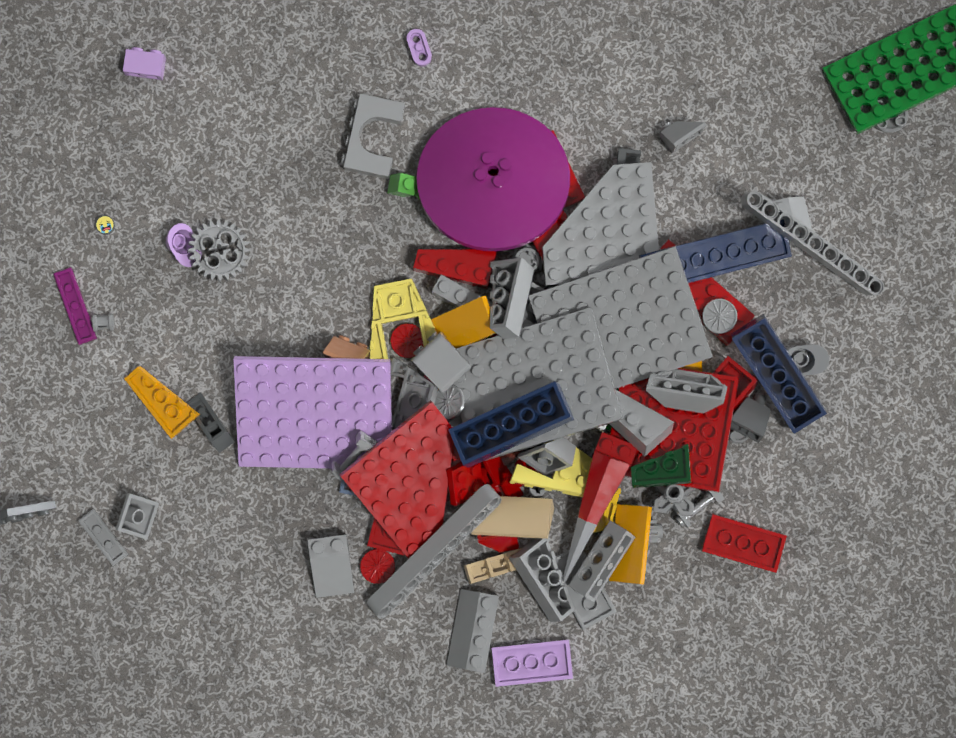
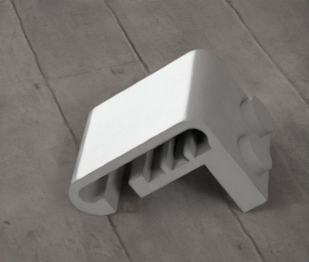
M434 332L427 339L429 343L425 347L421 345L413 352L415 357L412 361L441 392L445 393L472 366L460 355L442 332L439 334Z

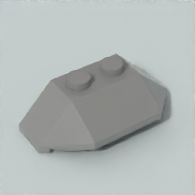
M674 369L662 371L658 374H650L646 391L664 407L705 413L724 403L727 386L709 374Z

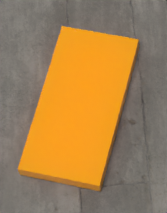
M481 296L431 319L437 333L442 332L455 348L473 344L496 334L490 329V306L486 296Z
M617 504L615 524L635 536V539L610 576L609 581L644 585L652 507Z

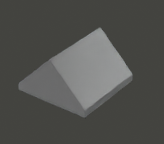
M127 493L115 530L147 540L159 503Z

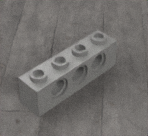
M610 521L603 529L597 542L594 543L588 556L583 560L576 575L573 576L569 587L594 602L632 544L635 536Z

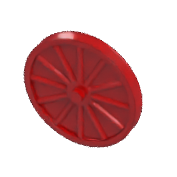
M402 324L391 335V346L394 352L401 357H415L413 352L421 345L424 347L421 329L414 324Z
M373 549L363 556L360 564L361 573L371 583H384L394 574V559L387 551Z

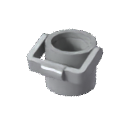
M528 243L520 246L523 247L520 251H518V247L515 248L512 259L523 258L534 268V273L537 269L541 270L543 260L542 258L540 260L534 244Z

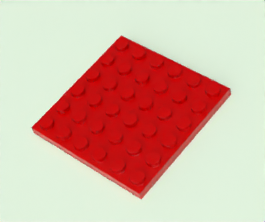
M678 368V370L712 375L727 386L724 403L705 413L664 407L646 391L649 378L619 387V392L674 422L672 433L646 456L637 451L631 467L652 458H658L669 451H675L689 444L691 483L676 485L719 493L739 378ZM612 427L611 435L626 440ZM631 467L625 477L632 478Z

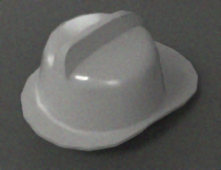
M800 345L788 350L804 376L822 373L829 365V354L820 345Z

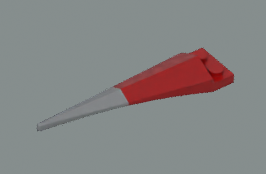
M604 431L601 433L597 447L594 450L562 579L563 583L567 581L597 524L633 464L638 451L630 442Z

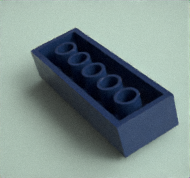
M764 314L731 333L732 340L794 434L827 414L824 406Z
M554 381L448 430L462 464L469 468L575 419L560 384Z

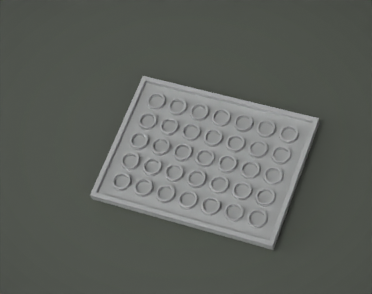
M676 246L528 295L537 323L592 308L615 389L647 379L653 373L658 374L662 371H671L713 357Z
M591 307L521 328L519 337L503 339L500 336H495L456 348L460 355L472 366L453 384L460 388L464 394V408L460 413L463 423L554 381L560 384L575 419L489 459L623 420Z

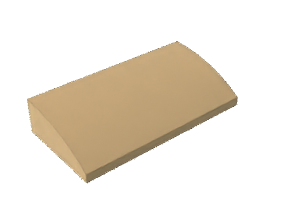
M500 496L502 500L499 506L471 532L472 535L548 539L554 513L553 499Z

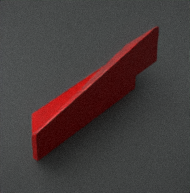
M500 456L480 462L483 485L489 484L499 496L521 497L524 495L520 487L501 486L504 478L512 474Z

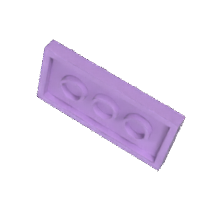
M569 640L492 648L496 687L573 679Z

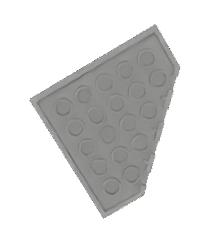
M651 162L613 165L542 248L545 286L560 285L638 259L641 254L659 250Z

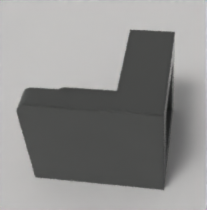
M619 148L616 165L640 163L642 151Z

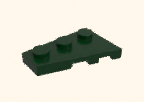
M689 444L675 451H669L658 458H652L632 466V487L691 483Z

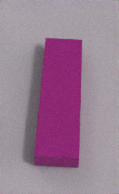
M72 267L54 273L78 345L96 340L97 336L93 330V325Z

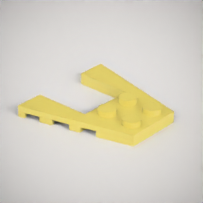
M413 279L374 286L370 359H389L382 324L419 317L424 347L429 343L427 339L434 332L437 333Z
M576 447L572 466L555 471L552 479L517 464L509 483H521L526 487L533 488L536 486L547 491L557 490L562 491V494L583 497L592 458Z

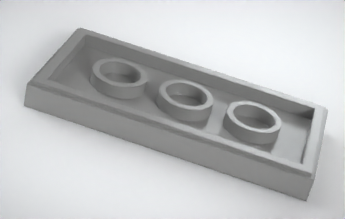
M570 549L555 558L557 567L561 570L562 579ZM584 550L567 581L563 583L567 587L575 609L573 613L582 630L617 612L604 587L594 602L569 587L573 576L576 575L583 560L587 557Z

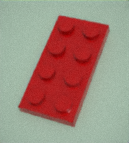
M712 514L702 552L777 573L787 536Z

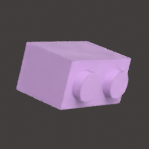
M132 47L131 50L126 49L123 72L126 76L163 80L166 57L158 50L145 52L137 47Z

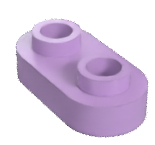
M420 29L411 30L407 34V43L413 61L417 66H427L431 62L432 55L426 36ZM418 37L420 41L415 43L413 38ZM425 55L426 58L424 60H420L419 56Z

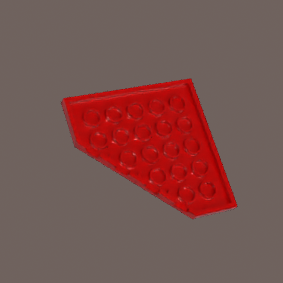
M431 400L339 474L408 559L443 525L448 489L447 469L451 467L454 445L448 429L453 427Z

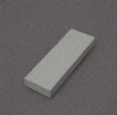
M92 509L78 520L112 566H115L129 555L95 509Z

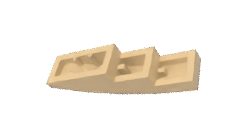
M520 549L464 565L469 584L515 571L516 568L509 558Z

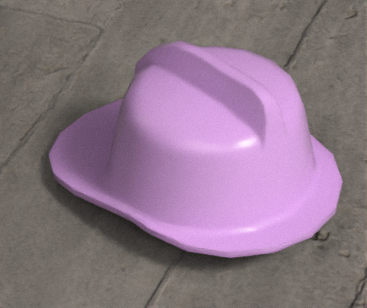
M178 223L168 231L165 243L181 265L192 267L195 261L188 258L193 254L188 253L187 250L193 248L188 245V242L194 241L191 238V235L194 233L188 225Z

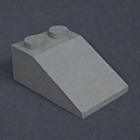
M347 535L309 539L308 547L316 598L355 593Z

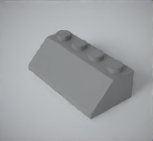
M461 589L447 666L485 673L499 596Z

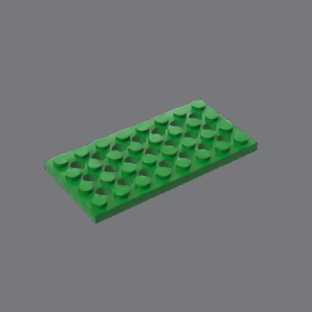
M956 4L822 68L827 81L857 135L956 87V48L953 46V42L956 41ZM951 25L954 31L948 33L944 30V26ZM934 33L937 39L931 41L927 38V34ZM917 41L920 43V47L914 49L910 46V42ZM895 49H901L904 55L901 57H897L894 55L893 51ZM944 49L946 55L940 57L936 54V50ZM878 57H884L887 60V63L884 65H880L877 63L876 59ZM927 57L929 63L923 65L919 62V58ZM862 65H867L870 68V71L868 73H863L860 71L859 67ZM904 65H910L913 71L910 73H906L903 71L902 67ZM953 65L955 71L952 73L947 72L945 66ZM850 73L853 79L846 81L843 79V75ZM887 73H893L896 79L893 81H889L886 79L885 75ZM936 73L938 79L932 81L929 79L928 74ZM871 81H876L879 84V87L877 89H872L869 87L868 83ZM919 81L922 87L915 89L912 87L911 82ZM859 89L862 95L854 97L852 90ZM896 89H902L905 95L902 97H898L895 95L894 91ZM879 97H885L888 100V103L886 105H880L877 99ZM863 105H868L871 108V111L869 113H863L860 107Z

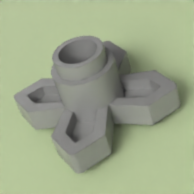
M681 485L658 486L664 492V495L655 500V513L666 514L675 505L682 516H693L694 504L686 496L696 489L682 487ZM674 492L679 493L678 497L672 498Z

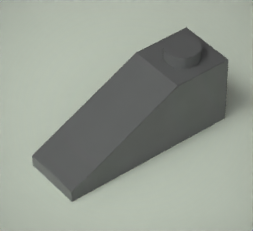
M202 393L186 402L200 414L196 421L219 453L235 442Z

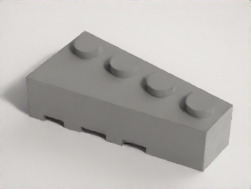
M615 389L623 420L610 423V425L640 453L646 456L672 433L674 422Z
M549 537L548 539L534 538L509 559L549 621L561 622L575 609L567 587L563 584L561 570L558 569L555 561V553L549 545Z

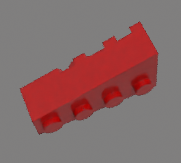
M418 249L413 270L436 277L443 275L452 281L488 289L490 275L493 270L491 262L495 261L497 251Z

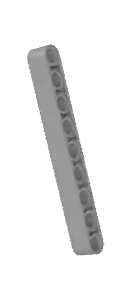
M758 191L746 192L742 195L741 204L746 210L867 296L880 295L883 292L884 284L878 277ZM751 195L755 199V203L753 205H751V203L749 202V198ZM766 206L770 209L768 216L764 212ZM781 217L785 220L784 227L780 225ZM797 228L800 231V236L798 238L795 235V230ZM812 239L815 241L814 248L810 246V241ZM827 250L830 252L829 259L825 257V252ZM841 261L845 263L844 270L840 267ZM856 272L860 274V279L858 281L855 278ZM872 282L875 285V289L873 292L870 289V285Z
M489 484L479 488L368 599L367 605L379 619L388 616L499 506L502 499Z

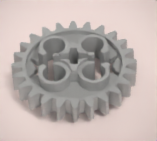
M218 219L216 225H214L212 220H210L209 227L203 223L201 225L202 230L199 228L195 230L198 235H191L194 241L188 242V245L193 247L187 250L188 253L193 254L188 258L195 261L192 267L198 266L199 268L196 273L198 274L203 271V278L210 275V281L214 277H217L218 282L221 281L222 277L228 281L229 275L235 278V271L239 274L242 272L239 266L246 267L247 265L243 260L249 259L245 255V253L250 252V249L245 248L249 241H243L246 235H239L241 228L235 231V224L233 223L229 227L227 226V221L221 225ZM222 235L229 237V244L221 241ZM238 239L236 247L241 252L237 249L232 252L235 256L234 262H230L226 258V254L231 251L230 249L223 250L221 254L215 252L209 255V258L216 260L217 266L215 267L208 264V257L199 262L201 259L199 252L202 253L206 249L202 244L203 240L211 242L212 246L207 250V253L215 251L217 247L219 250L227 248Z

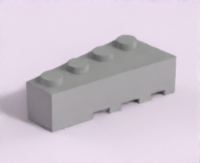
M523 258L491 262L493 275H490V282L493 284V291L490 292V298L492 299L490 329L503 339L519 337L534 268Z

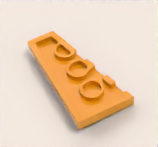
M141 366L135 368L124 378L171 439L177 436L200 415Z

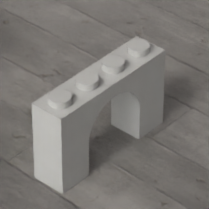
M360 94L359 99H355L354 110H356L355 117H351L349 128H352L351 135H347L345 146H348L347 154L343 153L341 164L344 165V170L389 180L393 158L366 151L360 143V134L363 128L373 121H384L401 125L405 103Z

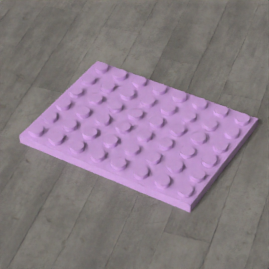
M235 356L233 359L239 467L332 469L333 461L342 465L357 447L356 435L360 430L377 442H380L392 432L390 359ZM362 452L361 455H360L356 460H358V459H359L361 456H363L366 452Z

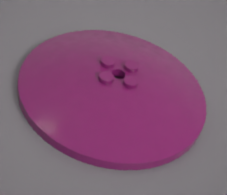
M498 107L480 108L452 118L431 136L419 159L417 188L421 205L427 217L449 239L477 250L503 251L534 241L556 222L568 198L570 170L567 156L559 140L540 121L513 109ZM496 169L499 173L496 176H491L488 174V171Z

